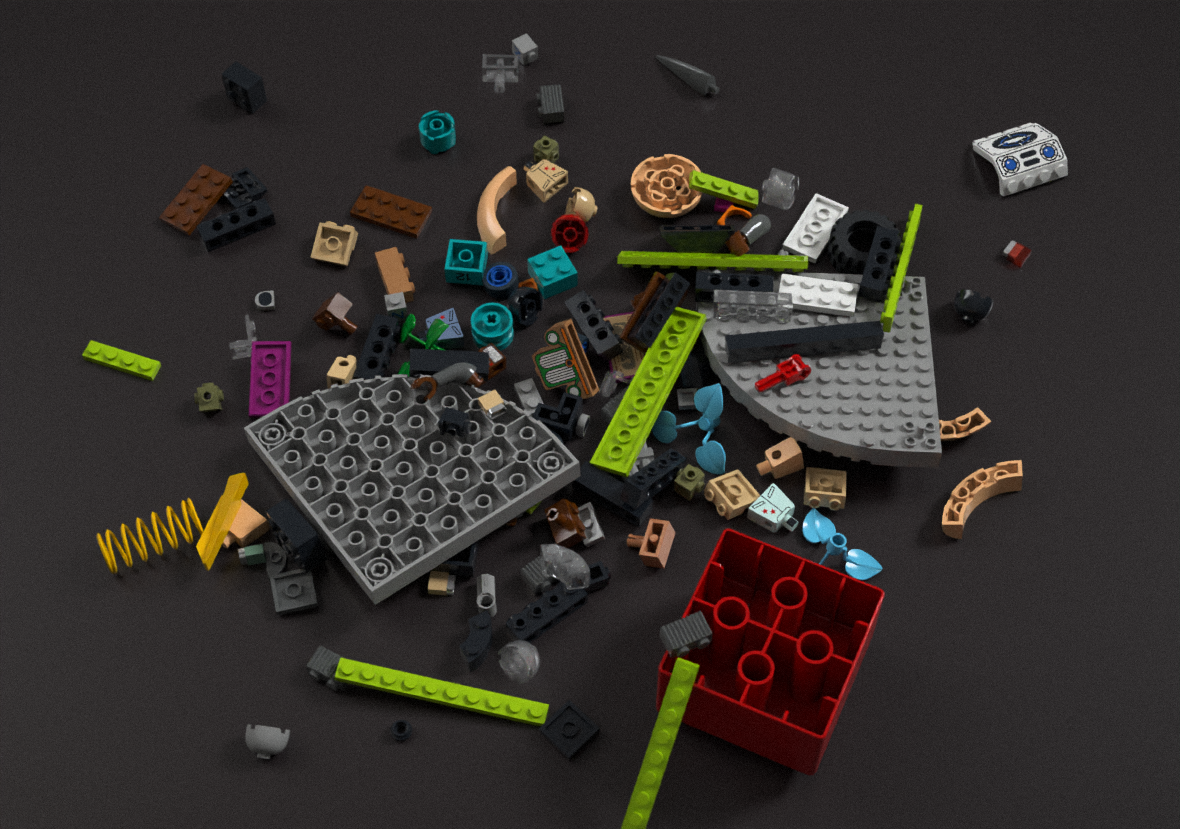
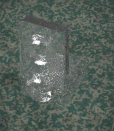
M245 315L248 340H237L229 343L233 360L251 357L252 341H257V337H253V332H256L255 323L250 321L249 315Z
M613 370V373L607 371L599 393L609 397L610 393L613 394L616 389V379L630 385L634 377L627 379L624 377V373Z

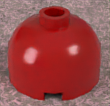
M572 214L562 215L557 218L551 229V237L557 247L562 246L564 251L568 253L578 251L579 248L587 243L589 236L585 222Z

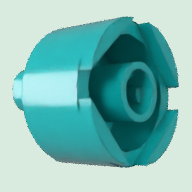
M435 110L422 116L419 124L420 141L424 148L432 154H437L455 145V122L449 113L445 112L443 114Z

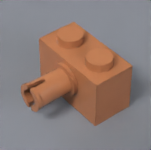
M650 518L645 536L629 534L627 546L641 548L639 556L645 566L664 569L675 531L669 521Z

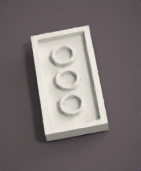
M816 193L783 243L782 249L797 256H808V261L816 264L829 243L833 225H835L839 218H843V215L848 213L849 207Z
M782 274L777 307L854 317L858 284Z

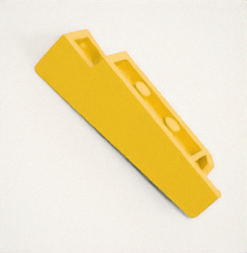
M246 473L229 476L224 494L221 495L196 545L207 571L210 570L242 505L240 500L249 484Z

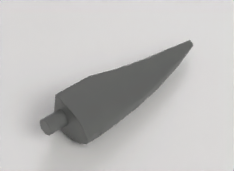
M659 55L656 56L657 60L692 89L705 96L710 91L715 94L719 92L720 88L716 86V80L713 75L682 61Z

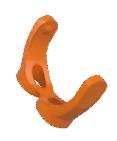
M731 205L718 220L717 225H725V219L732 215L739 214L747 219H750L752 215L747 210Z

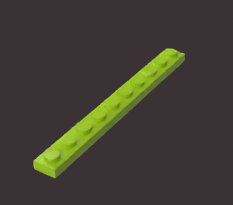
M915 204L914 210L909 212L893 276L891 277L890 288H888L886 299L888 300H885L880 318V323H883V332L890 333L923 205Z
M679 657L676 660L621 829H646L700 665Z
M340 658L335 674L336 681L540 727L545 723L549 704L345 658Z

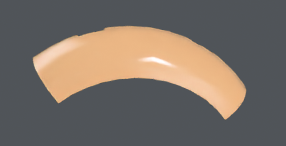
M510 166L500 171L487 184L477 209L479 234L482 242H487V248L491 255L506 246V233L497 221L496 210L500 198L517 184L516 170Z
M978 407L966 415L955 418V420H939L941 441H950L970 436L989 425L991 420Z
M1022 460L1000 462L996 466L985 470L981 468L961 481L952 491L951 497L944 507L942 515L943 532L952 538L962 539L964 524L970 513L980 503L1001 493L1021 491L1023 478Z

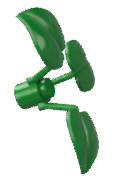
M411 313L407 316L398 337L399 343L404 344L409 336L425 346V349L445 350L434 344L449 327L448 324L440 319H435L427 332L425 343L411 333L416 323L415 316ZM410 360L403 363L397 374H407L409 377Z

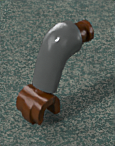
M758 214L750 219L740 231L735 232L725 242L729 251L737 257L750 250L749 246L769 232L771 228L770 219L764 214Z
M460 362L430 377L414 380L410 389H418L423 383L428 388V392L423 399L428 401L434 396L436 388L456 381L462 384L466 382L468 385L471 384L477 388L484 379L482 377L478 378V374L475 372L477 368L473 364Z

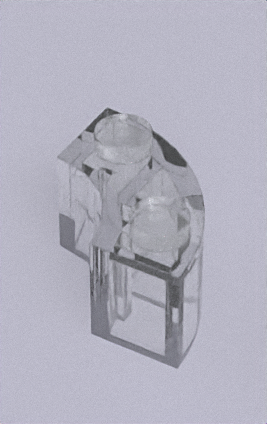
M556 544L540 546V564L544 577L560 579L565 583L568 590L589 587L590 569L580 555Z

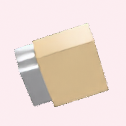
M496 390L478 398V404L490 420L507 412L504 401Z
M431 571L428 594L453 595L456 576L449 575V572Z

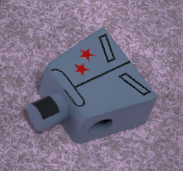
M454 308L427 318L425 320L427 330L417 332V337L426 342L427 332L435 319H440L448 324L449 327L442 333L434 345L445 350L464 347L463 334Z

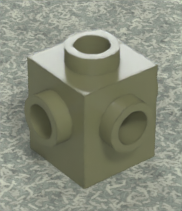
M544 135L533 146L534 160L539 163L546 159L554 163L559 158V144L554 139Z
M203 383L202 387L197 388L194 398L195 403L199 404L200 412L222 410L221 402L224 401L223 390H220L217 385L214 386V383Z
M690 464L684 469H680L674 480V491L689 501L705 487V474L698 467H693Z

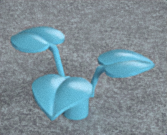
M715 384L703 387L695 393V407L698 411L703 412V416L699 420L676 425L674 414L668 411H660L651 431L659 441L670 443L677 437L676 429L698 424L702 430L708 431L702 441L703 446L696 449L697 462L704 470L710 473L724 474L726 457L723 447L716 441L707 442L711 433L714 432L713 428L720 424L719 416L723 410L721 385Z
M815 508L810 510L804 519L802 532L810 543L816 544L820 541L822 544L827 543V552L820 561V565L824 564L829 555L835 556L842 552L843 560L847 562L845 571L850 577L864 581L882 571L881 565L862 550L851 549L846 554L847 547L845 545L847 540L845 536L841 533H836L834 524Z

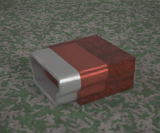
M1012 240L1002 254L1007 257L1006 260L1021 268L1029 258L1032 250Z

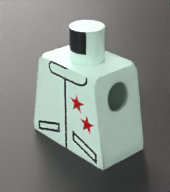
M774 483L748 508L747 518L773 533H776L782 526L792 532L798 525V521L792 517L795 508L794 504Z

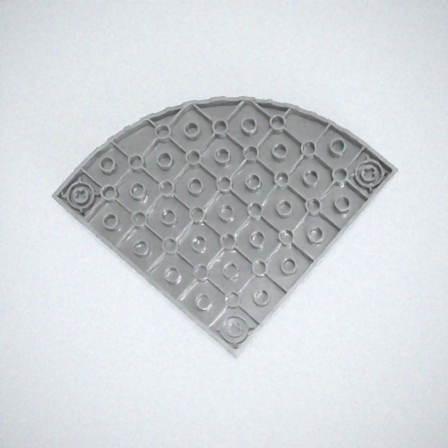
M697 269V272L773 276L772 306L696 302V312L706 314L707 317L699 335L705 356L708 357L710 367L715 375H718L721 379V384L730 390L731 396L739 404L745 405L751 415L758 420H764L774 431L780 434L785 433L794 438L796 442L799 440L808 444L807 447L821 452L824 450L831 452L835 457L840 458L841 455L852 458L851 461H871V464L922 468L939 467L942 449L925 277L905 276L890 333L884 332L880 349L801 356L804 364L811 367V373L807 378L798 380L788 386L781 382L764 392H757L755 383L775 373L776 365L788 360L790 357L728 363L727 352H725V335L880 321L885 300H888L886 299L887 294L882 295L880 302L858 297L863 275ZM782 274L858 284L854 317L777 307ZM886 280V284H889L888 288H890L891 280Z
M396 374L386 378H381L379 375L375 376L374 379L368 380L363 378L349 380V383L340 386L338 384L331 385V388L323 391L318 389L313 391L312 395L305 398L301 396L244 427L248 442L375 605L580 477L579 461L540 420L537 421L531 417L528 411H523L514 402L502 399L507 412L490 420L478 404V398L491 391L488 390L486 392L478 389V387H474V385L468 386L456 381L436 388L434 396L426 401L423 397L428 392L427 386L422 383L420 388L410 389L412 382L418 378L408 377L407 374ZM421 375L420 378H422V377H430V376H429V375ZM446 407L469 413L472 427L469 434H466L464 438L452 436L446 432L444 435L440 434L438 422Z

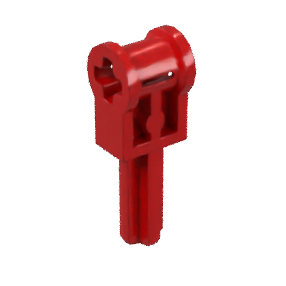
M799 354L792 355L788 360L776 365L775 373L756 382L755 388L757 392H764L781 382L788 386L798 380L807 378L811 373V367L804 364Z

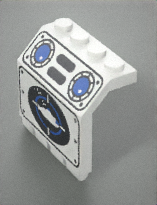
M1027 123L1019 126V128L1015 127L1003 131V133L1000 132L987 136V138L984 137L973 141V150L994 165L999 177L1000 194L1002 196H1007L1068 175L1067 157L1057 136L1037 123Z

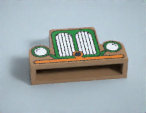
M572 319L554 324L544 335L545 341L549 346L540 348L532 355L537 375L540 376L546 390L567 385L566 393L582 397V399L593 397L599 391V387Z

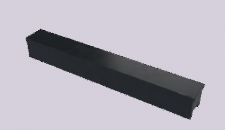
M880 321L725 335V352H727L728 363L787 358L795 354L808 356L880 349L884 332Z

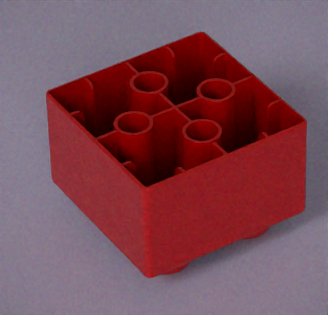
M725 529L682 618L701 611L713 636L709 646L704 649H692L689 654L682 657V659L700 666L681 722L808 776L814 775L872 639L885 596L884 591L735 530ZM667 650L658 668L656 709L658 712H660L676 660L678 659L677 656L670 658Z

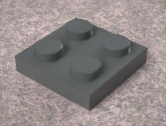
M302 568L270 575L277 616L318 607L311 570L306 572Z

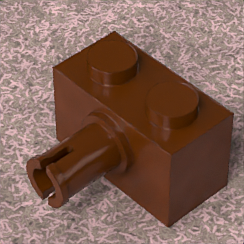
M338 292L324 301L312 318L319 328L326 331L338 325L349 335H352L357 328V325L345 317L352 303Z
M564 498L544 509L557 545L568 549L586 539L584 533L585 526L579 520V510L575 503H571Z

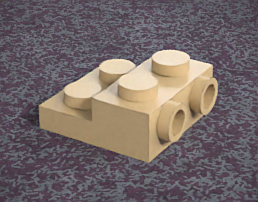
M326 221V223L320 222L310 258L348 267L351 251H354L358 232L350 225L341 227L330 221Z
M806 467L804 505H809L811 508L822 506L829 507L831 510L844 509L846 500V471Z
M738 469L709 480L704 489L706 499L712 501L717 506L718 514L724 515L727 520L743 514L744 510L749 508L760 497V494Z

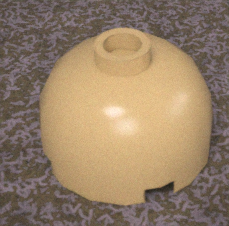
M575 187L571 192L574 193L573 198L568 200L565 215H576L586 223L590 220L591 216L594 217L596 215L597 206H595L594 197L589 191Z

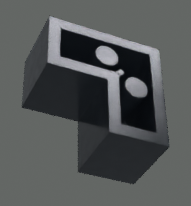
M564 392L557 408L538 403L533 418L537 421L540 420L548 429L559 434L562 440L570 442L583 410L582 397Z

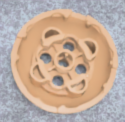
M664 154L663 157L657 158L652 156L641 162L634 170L631 177L632 195L636 203L645 212L661 218L682 216L695 208L701 200L702 192L689 189L691 171H701L693 162L682 156Z

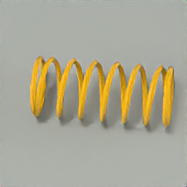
M187 498V502L184 500L181 502L188 535L170 506L166 507V514L172 539L160 517L153 511L151 513V521L157 544L143 520L138 517L136 519V528L141 548L128 526L123 523L120 529L125 552L111 530L107 529L105 532L107 547L101 534L97 533L96 537L111 574H116L118 570L110 536L127 566L132 568L133 562L125 530L140 557L145 562L148 560V555L140 525L160 556L163 554V548L156 520L171 547L175 550L178 548V542L171 515L189 544H192L193 536L187 511L200 535H202L203 528L191 499Z

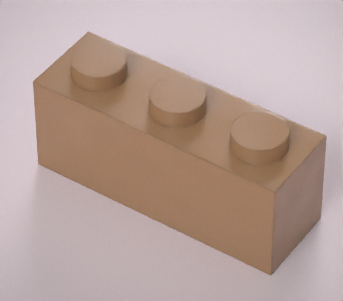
M397 247L375 252L376 264L387 294L403 292L405 303L414 301L413 293H416L413 282L408 280L410 278L408 268L403 266L405 264L403 254L398 253Z

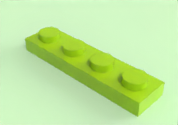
M695 170L691 171L689 189L753 209L758 206V190Z
M92 340L82 354L84 360L151 381L154 380L161 367L159 361Z

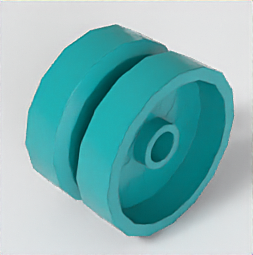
M491 302L479 306L472 313L470 320L473 342L478 348L492 343L499 351H502L510 345L513 340L514 329L512 314L507 307Z

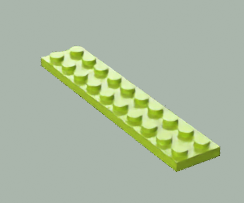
M621 251L617 256V264H622V267H633V264H641L642 268H651L652 265H660V268H671V265H677L680 269H689L690 266H697V269H709V266H714L717 270H727L728 267H735V270H746V267H751L755 271H765V268H773V271H784L785 268L792 269L793 272H803L804 269L808 268V256L743 254L737 257L735 254Z
M680 307L674 309L651 348H648L590 461L591 465L607 472L628 477L707 320L706 314Z

